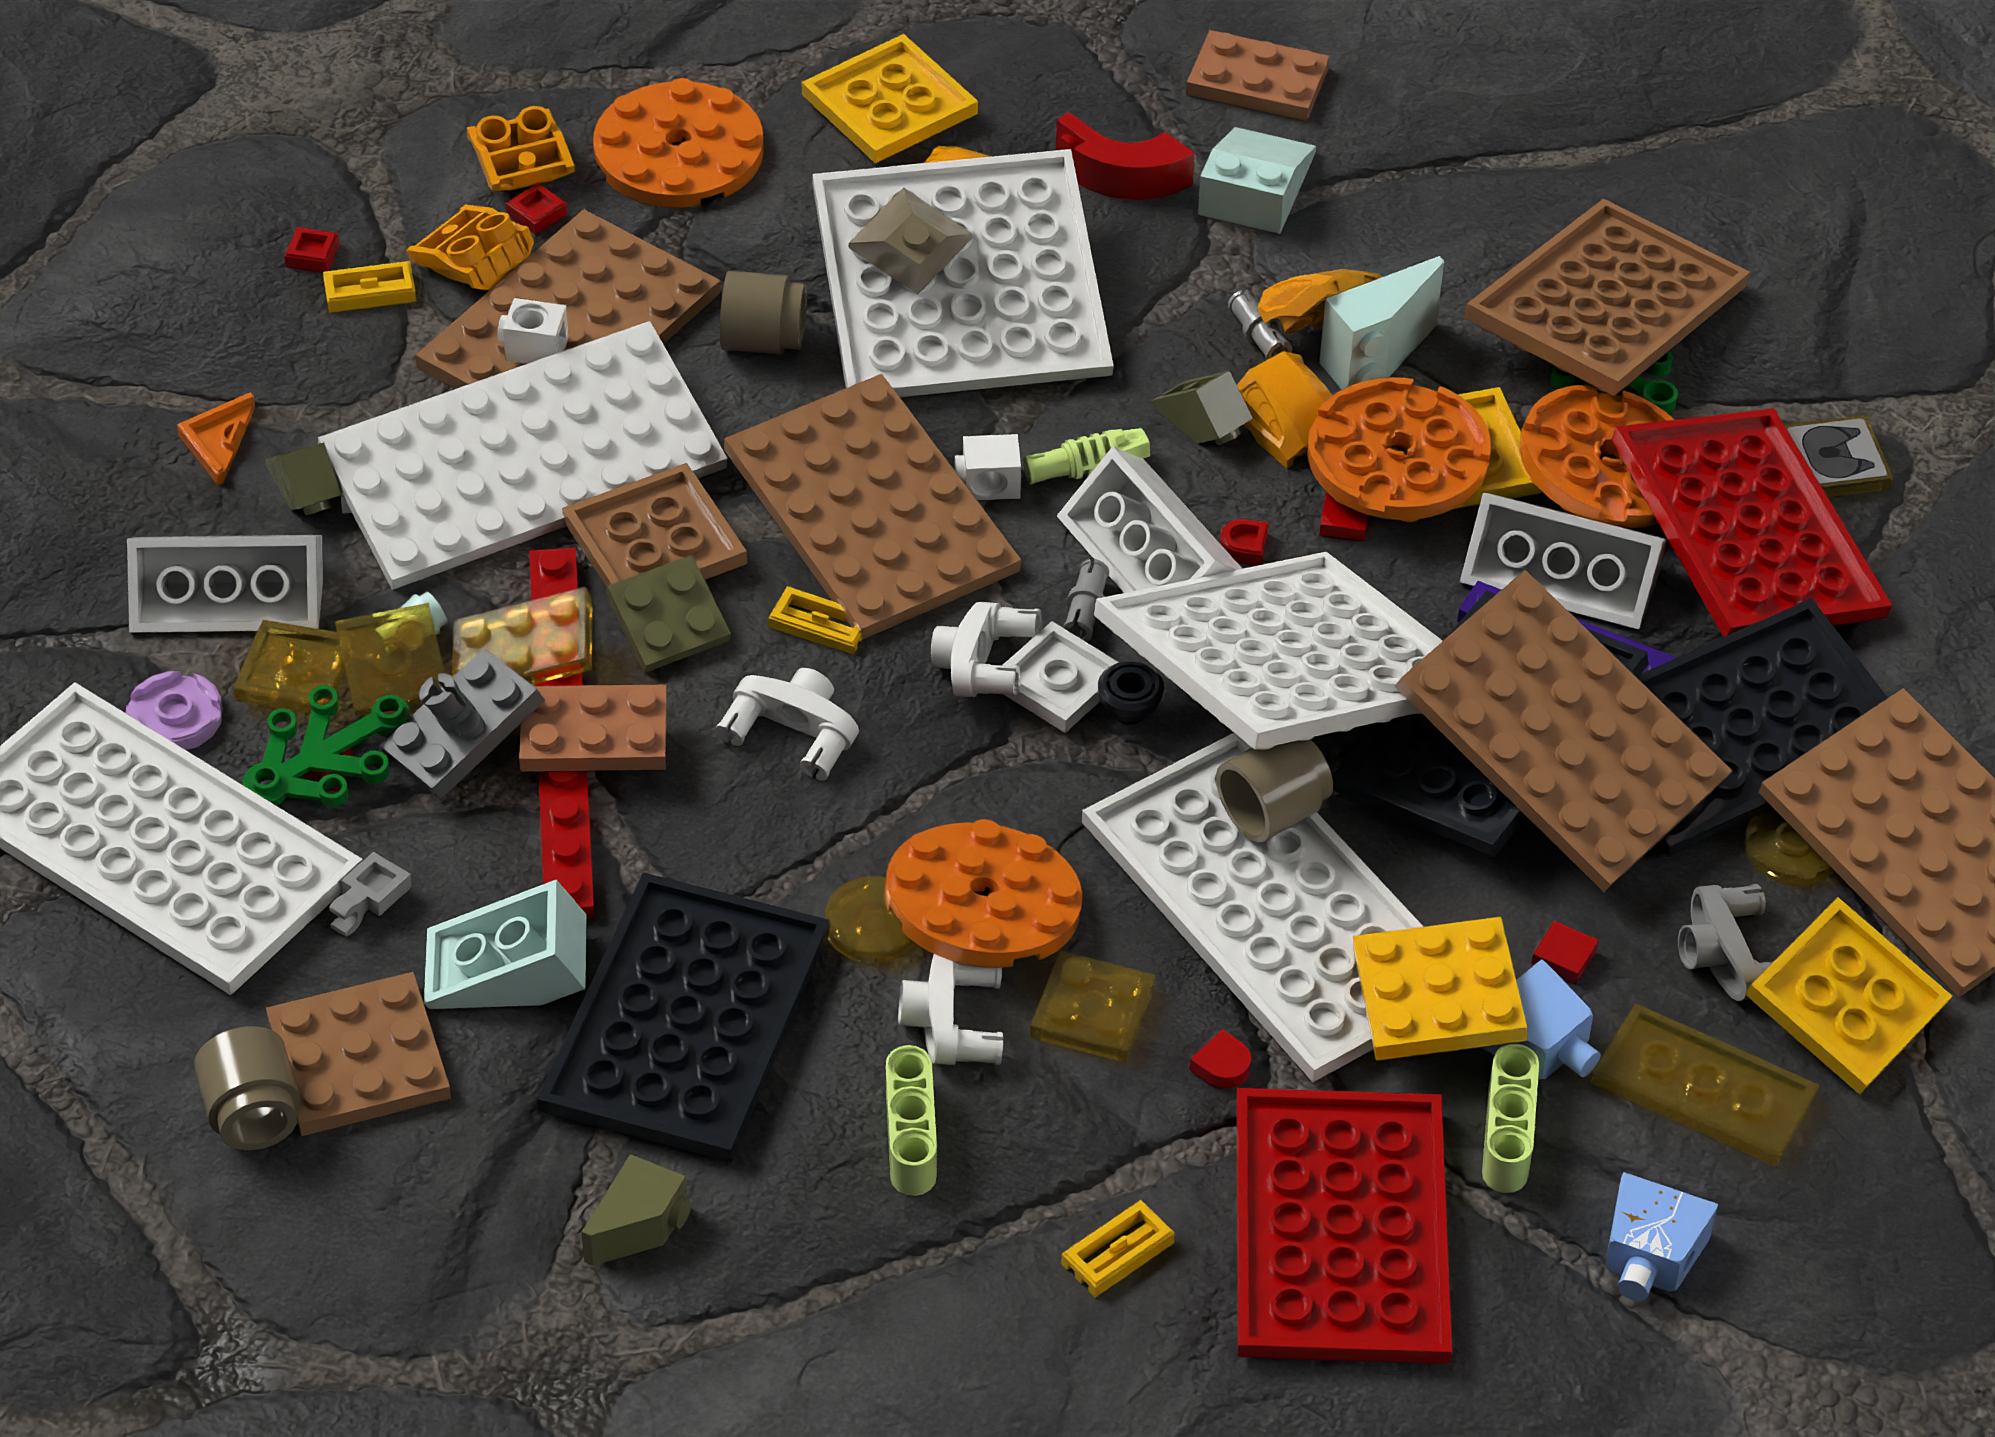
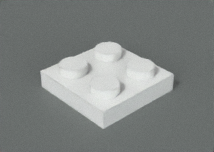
M1051 621L1002 665H1018L1021 673L1020 688L1017 690L1018 694L1016 696L1004 695L1066 733L1101 701L1098 694L1099 677L1105 669L1119 662Z

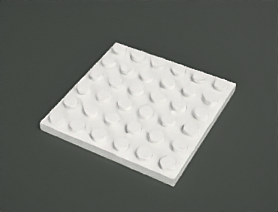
M1071 149L813 174L814 197L846 388L879 374H883L899 397L1112 376L1114 365ZM903 187L972 233V239L918 295L849 249V242Z
M1328 552L1097 598L1094 616L1110 628L1114 634L1122 638L1167 678L1171 679L1189 694L1193 700L1201 704L1255 750H1268L1275 745L1297 740L1306 741L1323 734L1336 731H1350L1354 727L1389 722L1393 718L1415 713L1422 714L1395 686L1404 674L1442 642L1439 637Z

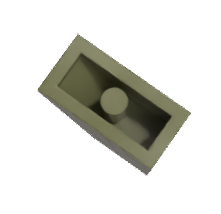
M1230 370L1183 381L1151 400L1154 408L1196 444L1214 440L1216 445L1224 444L1239 436L1241 432L1238 427L1253 419Z
M324 442L265 459L267 468L290 510L303 507L305 515L313 514L331 508L329 499L341 495Z
M630 1154L581 1232L584 1262L594 1266L664 1245L674 1228H682L691 1210V1200L687 1198L686 1176Z

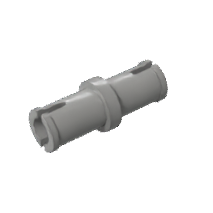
M1242 290L1232 295L1228 302L1229 310L1243 325L1242 332L1247 340L1251 343H1256L1267 360L1282 351L1292 353L1291 343L1285 339L1277 328L1278 322L1264 323L1257 309L1259 303L1251 291L1245 290L1243 294Z
M1090 559L1084 561L1080 566L1077 584L1068 595L1067 605L1069 612L1063 626L1064 629L1079 637L1080 631L1083 630L1081 639L1085 642L1090 641L1092 638L1096 620L1094 616L1096 599L1104 597L1103 591L1106 580L1109 577L1108 566L1096 559L1094 560L1091 573H1089Z

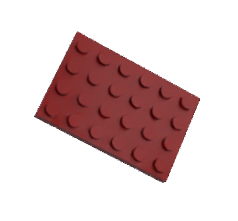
M1774 408L1616 427L1611 438L1613 444L1723 637L1811 598L1832 625L1887 618L1893 606Z
M1237 1088V1357L1450 1364L1452 1337L1442 1094Z

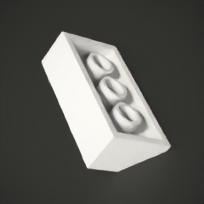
M1115 447L1109 450L1057 515L1094 559L1100 560L1108 566L1110 578L1124 593L1242 569L1144 459Z
M1483 493L1460 582L1474 586L1477 581H1481L1502 590L1521 572L1526 570L1567 611L1640 629L1656 586L1668 539L1490 493Z
M322 535L134 537L127 539L129 632L319 630L323 586Z

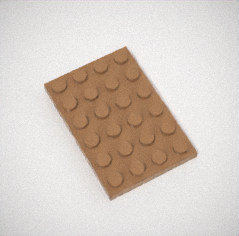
M1603 198L1469 301L1466 305L1464 318L1480 326L1484 331L1494 333L1517 345L1519 349L1555 365L1559 370L1569 372L1592 384L1596 389L1615 396L1742 291L1748 284L1751 272Z
M583 209L415 355L416 367L457 389L525 365V363L506 361L504 342L498 341L500 318L502 315H508L514 298L566 305L569 338L564 351L648 321L651 322L664 345L721 293L720 280Z
M883 374L874 376L724 438V450L830 599L840 604L846 611V621L852 628L856 624L860 629L862 640L1020 572V557Z
M1526 570L1521 572L1404 674L1395 686L1603 892L1624 875L1726 780L1732 772L1707 745Z
M1904 688L1762 782L1759 794L1958 997H1961L1995 973V778Z

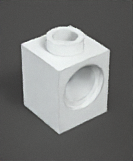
M514 298L508 315H502L498 325V341L504 342L505 359L511 362L528 364L564 351L569 338L566 305Z
M1018 434L963 436V455H955V472L976 500L1020 499L1021 461Z

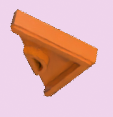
M251 392L177 424L178 436L217 485L225 482L254 412L255 401Z

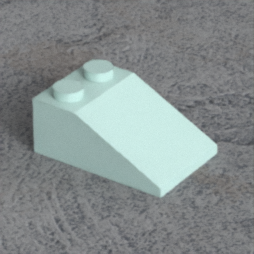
M1234 127L1212 149L1200 176L1198 215L1280 234L1315 155L1316 146Z
M1440 256L1325 299L1320 364L1341 390L1359 382L1389 378L1437 326L1444 261Z
M557 879L427 928L424 1004L429 1009L544 1005L585 989L586 913Z

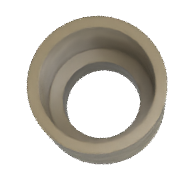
M728 271L725 277L721 302V349L725 351L783 355L785 349L801 350L807 313L806 284L792 283L788 275Z
M1312 740L1288 742L1275 745L1268 750L1250 748L1219 765L1216 772L1217 790L1224 809L1234 825L1247 838L1255 842H1264L1317 813L1321 808L1322 801L1329 798L1333 791V779L1328 763Z
M239 1027L218 1034L200 1048L194 1060V1069L209 1124L216 1133L221 1135L222 1140L228 1146L239 1150L263 1149L282 1141L293 1131L297 1123L296 1113L300 1107V1096L284 1041L279 1034L264 1027Z

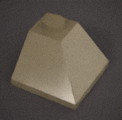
M903 187L849 242V249L918 295L972 239V233Z

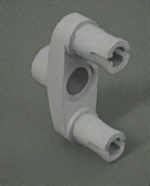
M1758 884L1736 888H1721L1719 885L1696 887L1691 899L1692 924L1682 926L1678 935V950L1681 961L1688 969L1708 967L1732 999L1736 1001L1751 1000L1745 995V992L1773 962L1759 963L1753 959L1734 917L1762 915L1766 907L1764 893L1760 892L1761 887Z

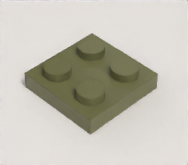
M693 555L613 583L606 588L605 594L643 673L729 642L731 633Z

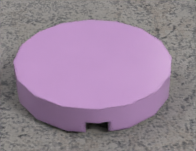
M168 671L151 676L135 687L130 695L131 701L128 707L126 705V714L184 750L199 747L213 737L221 725L223 707L216 686L204 676L192 673L193 677L181 676L180 671Z

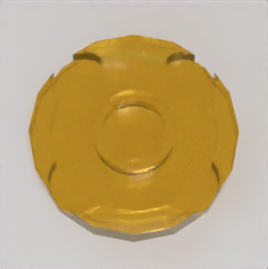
M1775 809L1765 811L1750 819L1744 839L1746 856L1754 868L1770 880L1790 886L1811 885L1826 879L1834 871Z
M859 877L842 884L828 900L825 907V919L830 920L828 939L837 951L849 959L862 962V957L868 959L875 958V963L888 962L905 955L916 945L915 942L901 931L903 923L893 911L888 912L884 898L886 877Z

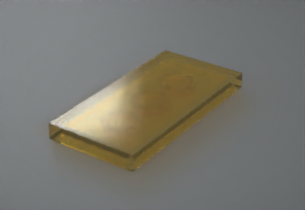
M1636 1003L1593 1070L1591 1083L1774 1166L1778 1165L1815 1101L1820 1087L1819 1084Z

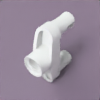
M977 602L965 615L959 627L936 626L931 642L932 664L935 668L951 669L954 696L976 697L978 693L1016 696L1021 683L1020 667L1018 665L986 664L993 641L998 640L1000 636L1035 637L1042 629L1041 610L1036 608L1034 610L1001 607L1000 603Z
M800 668L790 683L763 676H745L733 692V703L721 722L716 726L715 732L720 739L727 743L734 734L731 743L732 745L740 746L757 717L764 716L787 727L816 737L810 750L801 760L800 767L810 777H813L816 770L819 769L816 779L824 781L828 778L830 770L841 752L851 747L859 733V728L847 712L829 701L834 692V687L829 679L816 670Z
M934 954L928 982L902 980L898 1023L903 1026L923 1027L927 1051L933 1064L955 1065L956 1061L1001 1064L1003 1032L992 1033L958 1029V1025L953 1024L955 985L994 987V989H999L1002 968L966 965Z

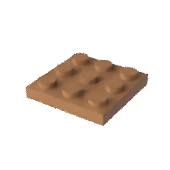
M687 463L562 508L565 517L564 523L606 587L693 555L704 580L747 564V550Z
M414 972L266 1008L270 1030L279 1034L284 1041L299 1092L300 1107L296 1114L301 1136L451 1099L450 1086Z

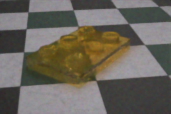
M586 587L454 620L452 677L483 648L491 652L531 685L592 670V598Z

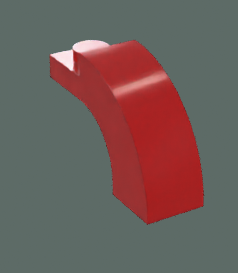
M1070 112L1057 119L1056 150L1071 149L1077 182L1088 190L1121 199H1153L1175 194L1193 185L1195 153L1166 132L1142 142H1119L1102 136Z

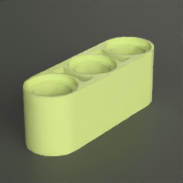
M1507 1044L1496 1051L1493 1058L1488 1090L1482 1175L1489 1187L1502 1193H1513L1520 1190L1526 1184L1534 1145L1539 1060L1533 1050L1521 1044Z
M906 1045L891 1051L886 1060V1106L890 1178L892 1185L897 1191L905 1195L917 1196L931 1190L936 1183L937 1138L933 1075L929 1054L917 1046Z

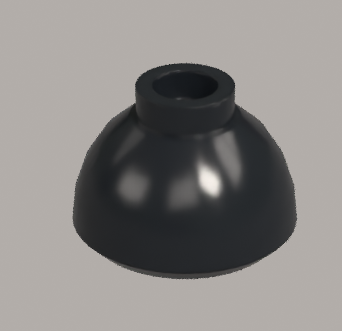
M1125 661L1111 665L1103 671L1098 680V694L1104 708L1116 717L1119 722L1126 725L1137 724L1152 714L1160 704L1164 693V681L1161 675L1151 666L1141 662Z

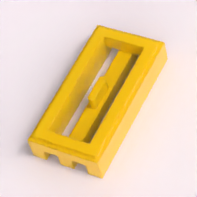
M410 261L323 272L329 313L416 302Z
M788 586L768 617L769 628L853 655L857 650L859 641H862V633L856 624L852 628L829 620V617L847 622L846 611L840 604ZM789 604L810 610L812 614L789 607Z
M1140 1200L1061 1254V1265L1067 1271L1072 1268L1075 1271V1279L1080 1284L1086 1282L1088 1284V1292L1096 1298L1173 1245L1175 1232ZM1144 1220L1146 1222L1128 1236H1122L1110 1244L1109 1249L1087 1264L1083 1261L1140 1221Z

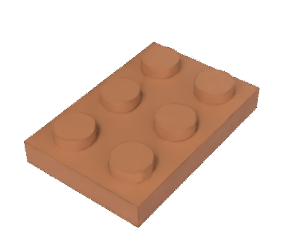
M1209 30L1187 80L1186 95L1307 121L1329 69L1330 56Z
M667 685L534 686L545 701L521 723L520 771L666 770Z

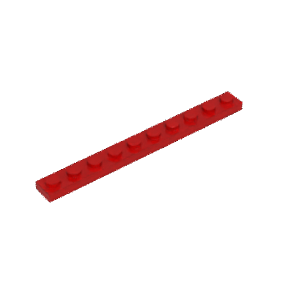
M576 548L529 551L535 686H583ZM538 771L543 884L557 879L586 913V919H595L587 771Z

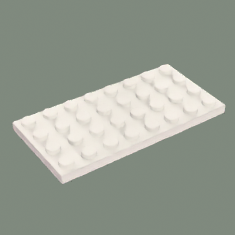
M650 321L318 437V443H325L339 489L345 497L392 590L564 528L566 524L564 523L565 517L562 512L563 507L685 463L690 466L697 478L727 467V456Z
M76 682L0 746V848L229 995H232L342 893L341 880L363 861L362 858Z
M1232 733L1082 810V823L1309 1079L1315 1082L1373 1050L1353 951L1352 936L1423 927V925L1318 813L1309 816L1264 842L1250 840L1234 825L1219 797L1216 785V772L1219 765L1252 747L1247 745L1237 734Z

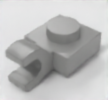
M372 852L341 880L343 895L337 897L329 906V911L339 916L331 923V928L347 937L359 927L367 910L372 911L378 916L382 915L412 888L411 874L377 853Z

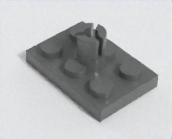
M485 648L467 662L453 677L446 673H439L438 681L442 686L441 688L433 677L427 679L419 692L423 705L405 724L398 727L380 745L393 761L440 800L545 701L537 688Z

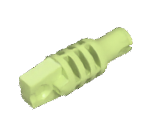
M1142 428L1124 431L1122 429L1103 431L1102 435L1095 433L1090 434L1089 438L1086 436L1078 437L1077 441L1074 439L1065 440L1061 448L1052 451L1026 455L1023 457L1024 470L1029 484L1066 475L1069 478L1080 479L1083 477V474L1089 476L1112 447L1144 459L1150 456V442Z

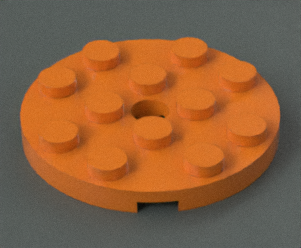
M678 78L672 82L644 86L616 98L614 103L603 112L596 124L593 135L594 158L596 166H599L606 175L607 183L628 198L659 207L684 208L700 206L701 199L722 193L725 198L740 190L754 177L762 163L764 154L763 128L755 111L744 100L733 94L731 90L692 82L686 78ZM682 137L685 138V142L679 146L671 145L674 142H681Z
M1397 377L1359 382L1340 390L1318 409V416L1312 427H1310L1308 435L1309 465L1319 484L1338 503L1367 515L1414 522L1422 518L1440 515L1459 507L1481 487L1488 472L1491 452L1490 435L1484 420L1466 400L1441 386L1438 391L1414 386V379ZM1398 445L1401 448L1408 449V452L1405 455L1403 451H1395L1388 447Z
M1593 385L1568 386L1548 393L1531 408L1520 435V455L1532 483L1538 486L1551 500L1561 506L1565 513L1622 528L1645 529L1659 523L1611 438L1618 426L1675 419L1650 401L1624 390L1620 397L1597 392ZM1613 455V456H1615L1617 459H1611V458H1608V457H1606V456Z
M981 819L974 823H952L930 828L913 835L896 850L888 865L884 898L888 912L893 911L903 923L901 931L927 951L966 965L1003 968L1013 967L1014 959L1036 955L1038 960H1041L1062 948L1071 939L1077 928L1082 906V889L1080 881L1071 865L1056 850L1047 845L1042 837L999 826L991 820ZM986 887L990 888L988 896H981L975 893L984 892Z

